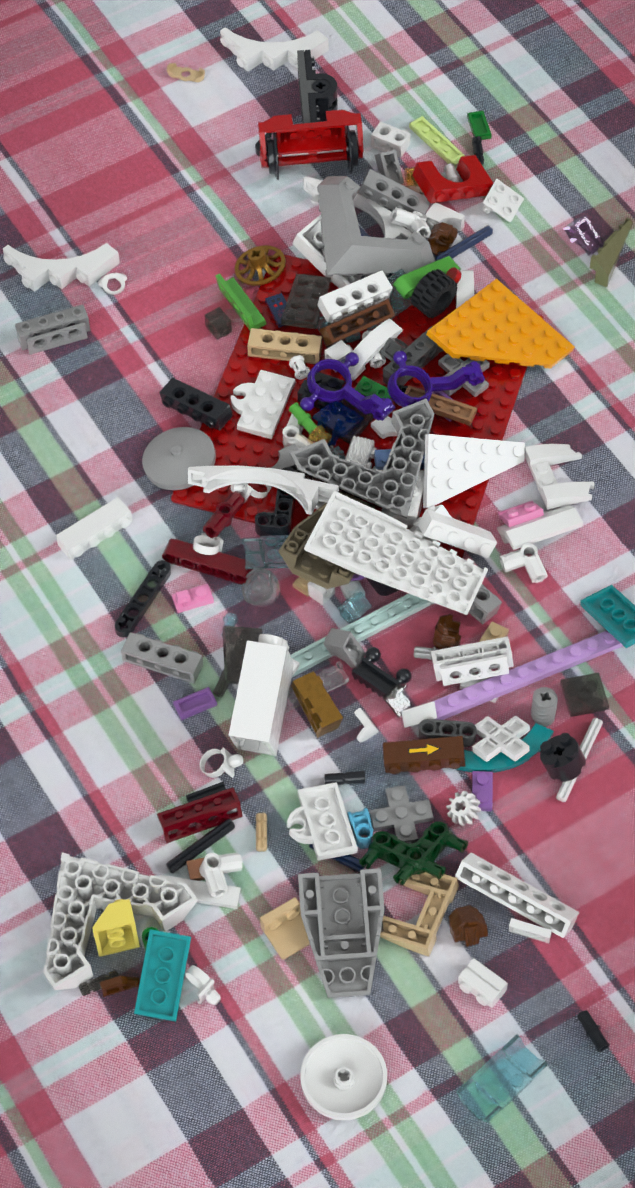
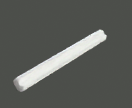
M593 718L580 745L585 759L603 724V721L598 718ZM577 777L562 783L556 796L557 800L566 802Z

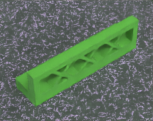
M220 273L215 275L219 290L250 331L251 328L259 329L266 325V320L234 277L225 281Z

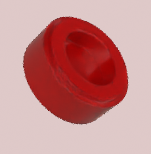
M453 267L446 273L458 284L462 275L460 270Z

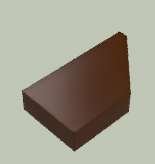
M118 976L100 982L103 997L138 987L140 984L139 977Z

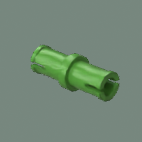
M297 402L290 406L289 412L298 420V424L303 426L311 437L316 436L321 429L312 421L311 415L309 413L306 414Z

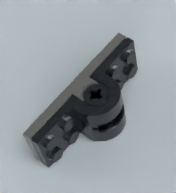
M297 50L302 123L326 121V111L338 110L337 82L328 74H316L315 68H312L315 67L314 56H311L310 50Z

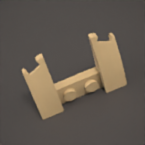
M425 872L412 875L404 884L408 888L428 895L416 925L383 916L384 932L380 933V937L398 946L429 957L437 940L436 934L449 903L453 902L459 888L457 878L444 874L441 879H438Z

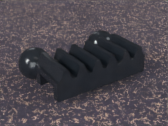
M376 647L369 648L366 651V657L362 659V663L352 670L355 680L358 679L361 684L364 683L366 688L370 687L373 693L377 692L378 696H382L385 701H389L401 688V684H407L412 677L408 669L402 668L398 670L396 679H394L373 663L381 658V652Z

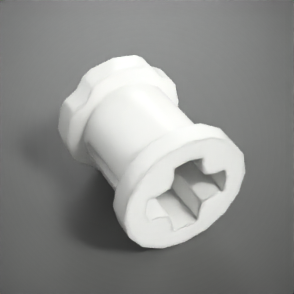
M294 356L289 360V366L294 369L297 379H304L308 376L310 369L305 365L303 356Z

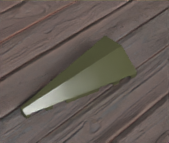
M627 217L624 224L619 225L620 230L614 231L604 242L603 247H599L597 255H592L590 269L596 271L595 283L605 287L608 286L633 224L630 218Z

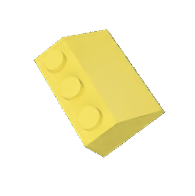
M118 899L108 904L92 927L99 957L139 948L140 945L130 899Z

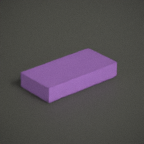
M207 687L173 701V705L180 719L184 720L217 706V701L210 688Z

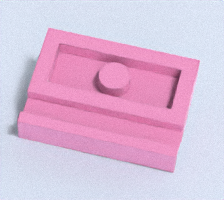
M533 501L498 512L499 519H502L508 527L544 516L543 509Z

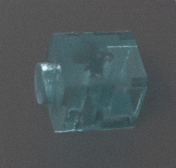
M360 591L352 594L337 608L340 610V615L344 620L352 622L368 611L372 605Z

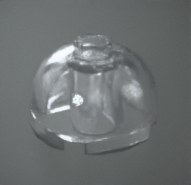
M263 568L253 569L247 574L246 584L243 583L242 595L245 601L258 607H266L273 604L281 591L278 577L270 570Z

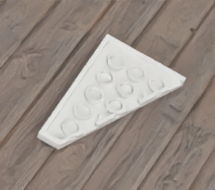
M426 434L423 508L435 506L524 462L525 443Z

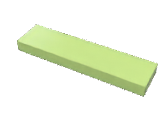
M423 116L409 123V128L447 164L456 165L459 163L460 157L465 156Z

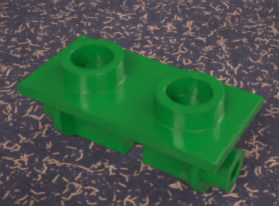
M365 376L362 377L354 388L364 396L376 394L381 399L391 398L387 387Z

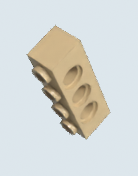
M251 328L247 345L248 356L289 361L294 356L301 355L304 357V363L316 364L320 361L322 336Z

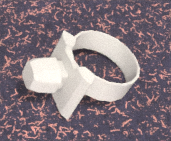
M248 483L230 486L231 492L241 493L245 502L250 495L255 498H264L271 489V486L266 485L267 492L262 493L254 490Z
M202 533L194 538L193 549L205 555L222 553L224 540L220 537L212 539L206 533Z
M224 747L221 750L211 749L203 754L199 765L201 771L210 778L219 777L224 772L233 778L234 768L243 764V757L239 754L232 755ZM214 754H223L224 763H222L221 767L213 773H206L205 763L208 758Z
M191 965L185 972V976L199 989L197 993L199 999L197 1002L201 1004L206 999L210 1004L217 1005L221 997L214 989V980L200 968Z

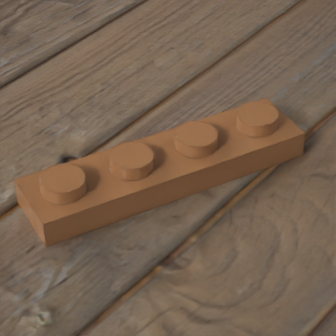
M408 386L404 394L419 398L425 395V391ZM433 393L429 400L434 414L469 426L477 413L476 407Z

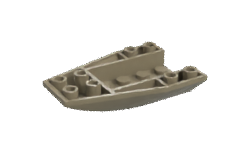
M343 491L340 492L342 495L375 509V506ZM325 503L313 512L312 515L294 527L279 549V553L293 574L325 589L349 584L355 573L304 550L311 533L327 505Z

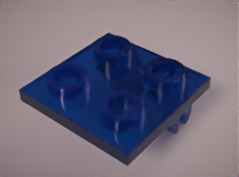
M338 401L329 403L313 415V419L318 421L317 426L321 430L312 438L317 440L325 426L333 429L330 441L327 444L331 449L332 446H335L339 436L342 437L362 422L364 417Z

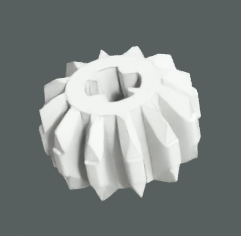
M462 791L459 794L457 792L455 793V799L449 798V801L452 803L446 806L450 810L447 815L452 818V822L455 824L459 823L461 826H465L466 823L473 824V818L479 819L476 813L481 812V808L478 807L480 801L475 799L476 797L473 793L468 794V792Z

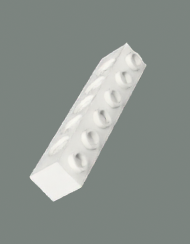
M470 853L461 861L455 876L461 882L540 926L552 930L553 933L562 938L572 930L579 914L575 909L473 853Z

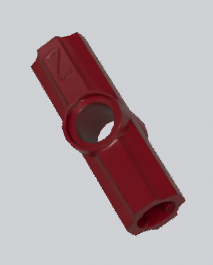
M236 491L230 493L224 502L216 506V512L203 526V531L208 537L212 539L218 537L225 527L231 525L232 518L245 503L241 493Z

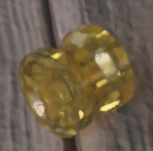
M320 425L310 433L309 439L314 442L325 439L328 444L332 439V435L326 433L325 428Z

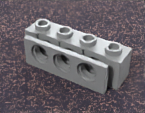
M84 305L15 324L22 350L28 349L30 355L87 339V332L90 331L89 318Z

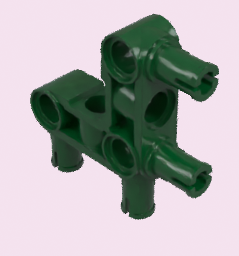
M441 821L433 822L423 832V836L413 844H408L388 832L378 831L372 836L373 842L369 845L367 853L360 858L359 863L362 867L366 866V869H369L377 859H381L400 868L393 876L394 881L398 884L400 882V885H404L412 875L425 872L441 879L445 874L446 868L433 861L446 847L463 853L468 847V841L455 836L448 829L447 825Z

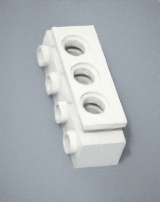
M379 271L320 296L317 305L327 323L333 324L385 301L390 297L392 286L384 272Z
M508 636L431 651L436 681L443 680L444 686L509 674V667L514 666Z

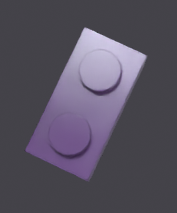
M472 772V793L475 795V799L480 801L478 807L481 808V811H492L493 772Z

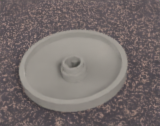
M178 427L162 432L148 444L143 453L142 465L147 478L154 485L167 490H182L194 486L188 484V468L214 466L216 452L212 440L204 432L191 427Z

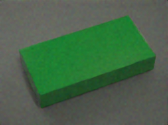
M484 111L467 113L473 137L479 136L481 140L491 139L492 134Z

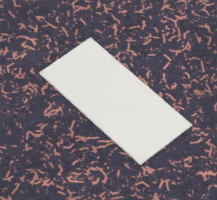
M435 702L403 710L404 728L420 724L425 719H436Z

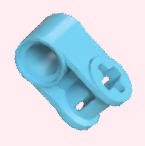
M364 808L363 811L354 813L347 812L356 845L361 849L369 848V845L373 842V828L368 809Z

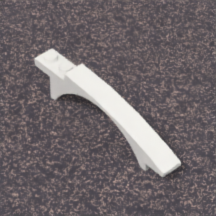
M305 176L303 178L304 190L314 197L311 202L317 205L320 199L317 186L322 180ZM356 194L353 199L354 207L365 211L377 221L383 231L384 238L407 240L413 234L405 227L391 223V211L360 194Z
M195 466L188 468V484L204 487L203 492L205 493L234 484L255 483L268 485L292 495L302 505L306 514L312 515L318 501L328 503L334 491L339 493L338 485L305 479V473L275 468L251 466Z

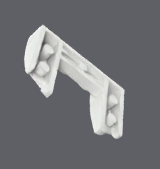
M540 444L525 447V459L547 510L592 500L589 489H594V482L557 483L550 467L551 465L582 459L580 452H574L569 444Z

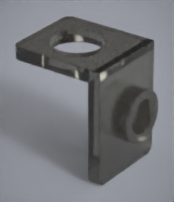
M406 684L395 685L383 697L398 717L402 716L403 710L409 709L412 706V703L402 692L407 687Z

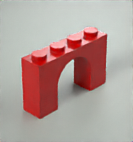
M476 155L460 157L456 171L464 182H453L444 178L432 160L417 162L412 174L429 203L487 196L493 185V181Z

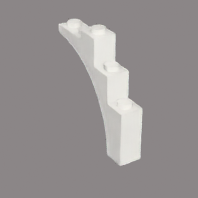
M226 27L220 30L222 45L229 48L234 55H237L238 65L246 71L252 70L262 62L273 71L288 61L298 69L297 50H310L314 60L329 51L328 38L318 30L296 40L271 43L244 38Z
M107 243L87 254L57 260L32 257L15 250L9 245L3 248L5 262L8 265H12L22 275L23 285L34 292L48 281L63 289L76 278L81 283H85L90 287L120 264L118 251Z

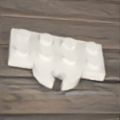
M260 370L255 383H244L237 386L233 390V394L245 397L244 399H237L235 396H231L232 408L238 414H241L237 430L272 439L294 387L295 379Z
M337 782L298 789L297 794L301 807L296 808L290 813L287 820V828H291L295 824H300L303 828H292L289 830V835L297 842L313 844L317 861L357 853L358 848Z

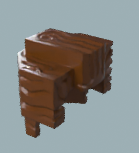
M441 222L433 226L428 241L434 255L446 251L455 241L458 230L453 228V225Z
M451 614L440 616L436 624L433 644L439 650L460 646L461 635H459L461 622L453 621V615Z
M471 905L458 907L448 916L450 933L454 943L465 941L466 947H469V945L474 946L479 944L480 938L488 936L486 922L477 908Z

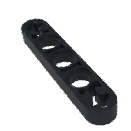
M161 560L154 564L116 620L115 632L119 637H128L129 633L133 632L170 577L171 566L167 561ZM163 568H166V571L163 570L161 573H159V569L162 570ZM156 581L158 585L152 588L148 586V583ZM145 595L148 597V600L140 602L138 598ZM131 610L139 612L136 616L128 615ZM125 625H127V629L123 628L122 630H120V627H124Z

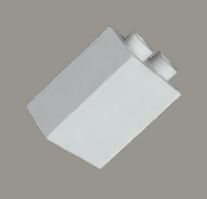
M260 634L258 642L247 640L229 730V737L238 750L277 756L294 667L288 648L282 646L283 639L278 636Z

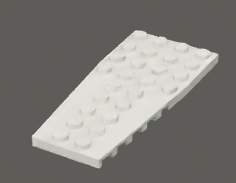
M336 491L330 497L304 548L305 551L358 575L465 615L468 614L488 571L486 567L483 570L474 565V561L469 558L466 561L457 556L456 551L451 549L449 552L440 547L441 543L435 540L431 542L423 538L422 533L418 531L414 533L408 530L407 525L387 514Z

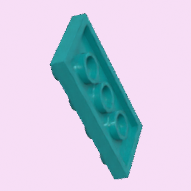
M613 585L580 600L581 607L625 648L635 644V605Z
M150 929L135 1005V1015L176 1022L191 942L190 936Z

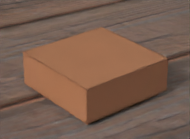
M204 858L186 861L190 880H205L199 872Z

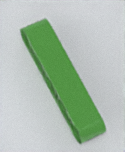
M447 256L400 276L393 283V287L404 299L412 297L419 281L432 270L439 269L446 274L453 267L461 270V268L450 256Z

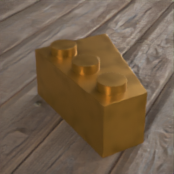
M313 671L293 680L291 688L317 738L339 728L343 716L332 701L329 693L325 690L320 676H317Z

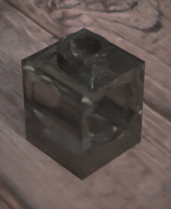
M220 307L205 314V326L217 340L232 332L231 320Z

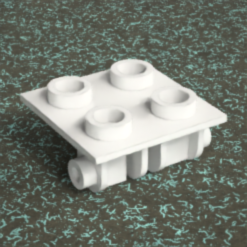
M496 179L483 201V211L486 214L494 211L511 223L524 198Z

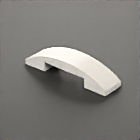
M390 318L371 331L352 351L359 357L358 364L348 368L352 381L366 369L365 365L383 348L389 338H396L403 331Z

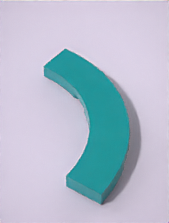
M535 723L531 731L522 739L523 742L529 745L530 751L517 761H513L500 752L486 762L473 753V751L464 750L465 767H460L457 770L494 773L517 767L529 761L532 756L540 752L541 744L551 739L554 731Z

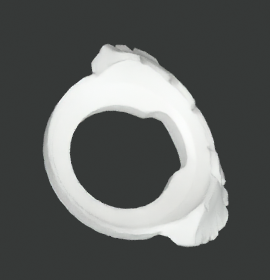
M111 273L101 278L98 284L108 294L116 295L124 290L127 276L123 273ZM117 279L121 283L120 289L117 291L109 290L107 288L108 280Z

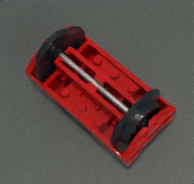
M346 110L326 111V121L293 124L292 114L273 116L264 122H258L261 168L268 167L269 174H275L277 180H279V166L347 160L349 173L352 174L353 166H358V159L363 158V129L360 113L355 114ZM356 125V132L355 130H350L349 126ZM265 133H272L271 138H266L265 143Z

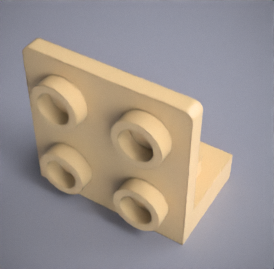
M296 897L260 917L262 931L282 960L310 945L301 918L300 903Z

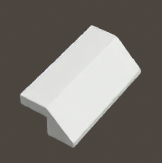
M567 505L543 511L544 516L512 527H508L506 524L499 526L497 530L504 544L510 543L512 549L515 550L521 548L526 543L533 544L582 527L583 521L575 507Z

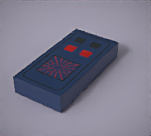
M282 293L265 298L278 328L295 323V318Z

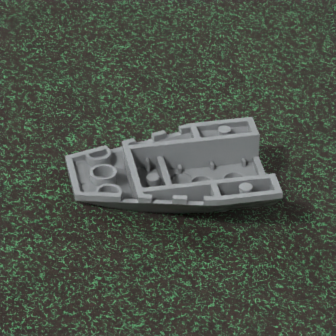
M381 868L363 869L358 874L319 876V873L298 874L301 918L327 997L338 998L370 995L384 915Z

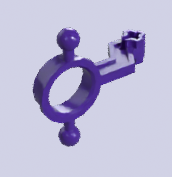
M399 350L393 355V360L399 365V369L390 376L387 389L395 403L401 407H406L424 399H427L429 402L433 391L455 390L465 382H469L471 386H476L484 382L485 378L477 361L465 365V367L460 368L450 376L430 378L423 369L416 366H406L407 355L404 351ZM405 375L417 378L425 388V395L416 398L404 394L397 385V379Z
M350 352L345 356L344 363L335 359H325L316 363L307 376V386L312 395L304 397L300 401V407L304 411H311L317 399L328 403L339 402L345 399L365 415L372 413L373 417L378 421H383L395 409L389 398L381 399L376 394L365 397L352 388V379L348 368L357 365L359 362V357L354 352ZM333 369L344 377L346 383L340 390H325L316 383L315 375L321 370Z

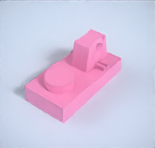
M208 584L172 594V600L177 613L214 603Z

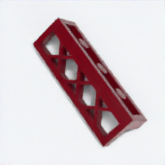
M233 787L157 813L166 844L218 826L226 819L235 820L243 817L240 801ZM236 808V812L226 814L229 810ZM216 816L215 819L208 821L210 817ZM195 822L197 823V824H196L195 826H193V827H188V826H189L190 824H192V823H195ZM178 829L176 833L168 835L169 831Z

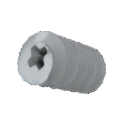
M541 687L534 691L531 717L535 723L544 727L551 725L556 717L558 697L552 689Z

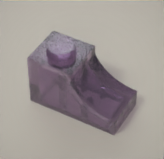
M587 216L575 219L564 227L571 242L581 246L588 256L594 254L599 247H603L602 241Z

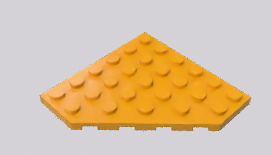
M498 279L492 281L430 328L426 334L452 358L469 357L470 360L485 361L487 359L503 364L514 362L519 363L521 366L530 367L541 365L548 369L555 366L575 348Z

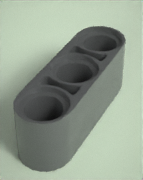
M425 719L419 724L418 736L419 740L463 736L464 747H470L476 741L477 729L471 722Z

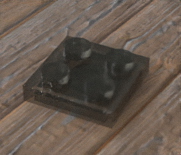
M599 672L561 679L560 685L570 717L609 710V703Z

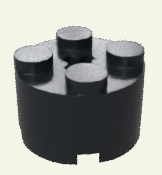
M562 733L548 741H544L540 746V759L549 776L554 780L560 779L562 782L573 780L581 774L583 765L585 767V756L577 741L568 733Z

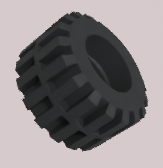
M434 269L419 281L413 291L411 303L428 318L437 317L453 301L457 291V283L443 271Z

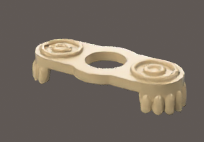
M169 63L167 65V72L170 77L193 82L204 80L205 70L202 68L197 71L188 67H177L176 63ZM183 72L191 73L188 77L181 75Z

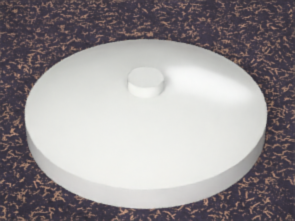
M350 1034L333 1035L316 1043L306 1054L300 1072L301 1087L308 1103L320 1114L335 1120H352L368 1114L379 1104L387 1086V1068L381 1053L369 1041Z

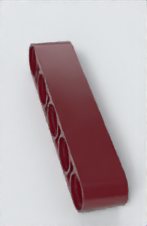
M170 539L162 554V558L170 564L241 585L249 583L255 569V565L248 560L221 552L214 555L201 554L193 549V544L177 539Z

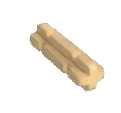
M266 813L256 814V850L259 852L267 850Z

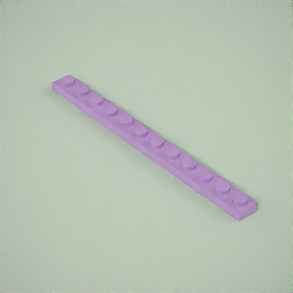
M604 631L509 670V674L491 677L435 700L436 720L452 717L494 698L623 647V645L608 631Z

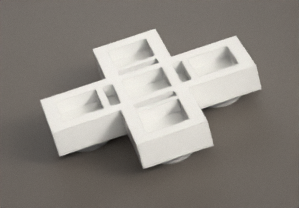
M488 716L475 725L477 735L483 739L472 746L473 753L486 762L500 752L513 761H517L530 751L529 745L519 739L530 731V725L517 716H514L502 726Z

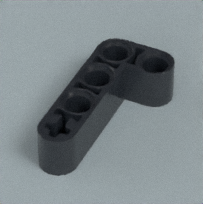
M285 467V468L282 469V470H287V471L296 472V471H295L293 468H291V467ZM277 488L275 512H260L255 516L256 533L262 537H288L291 533L295 498Z

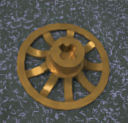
M273 246L253 247L244 252L236 261V277L242 283L251 286L270 283L283 272L286 265L285 256L280 249ZM269 249L276 252L274 255H268ZM248 255L249 260H243V258ZM279 256L281 257V262L276 263L271 261L275 260ZM240 264L247 265L244 269L239 270ZM268 265L280 268L275 273L269 268ZM263 268L271 276L263 280ZM250 270V273L246 279L241 276L242 274H245ZM257 270L259 281H251Z

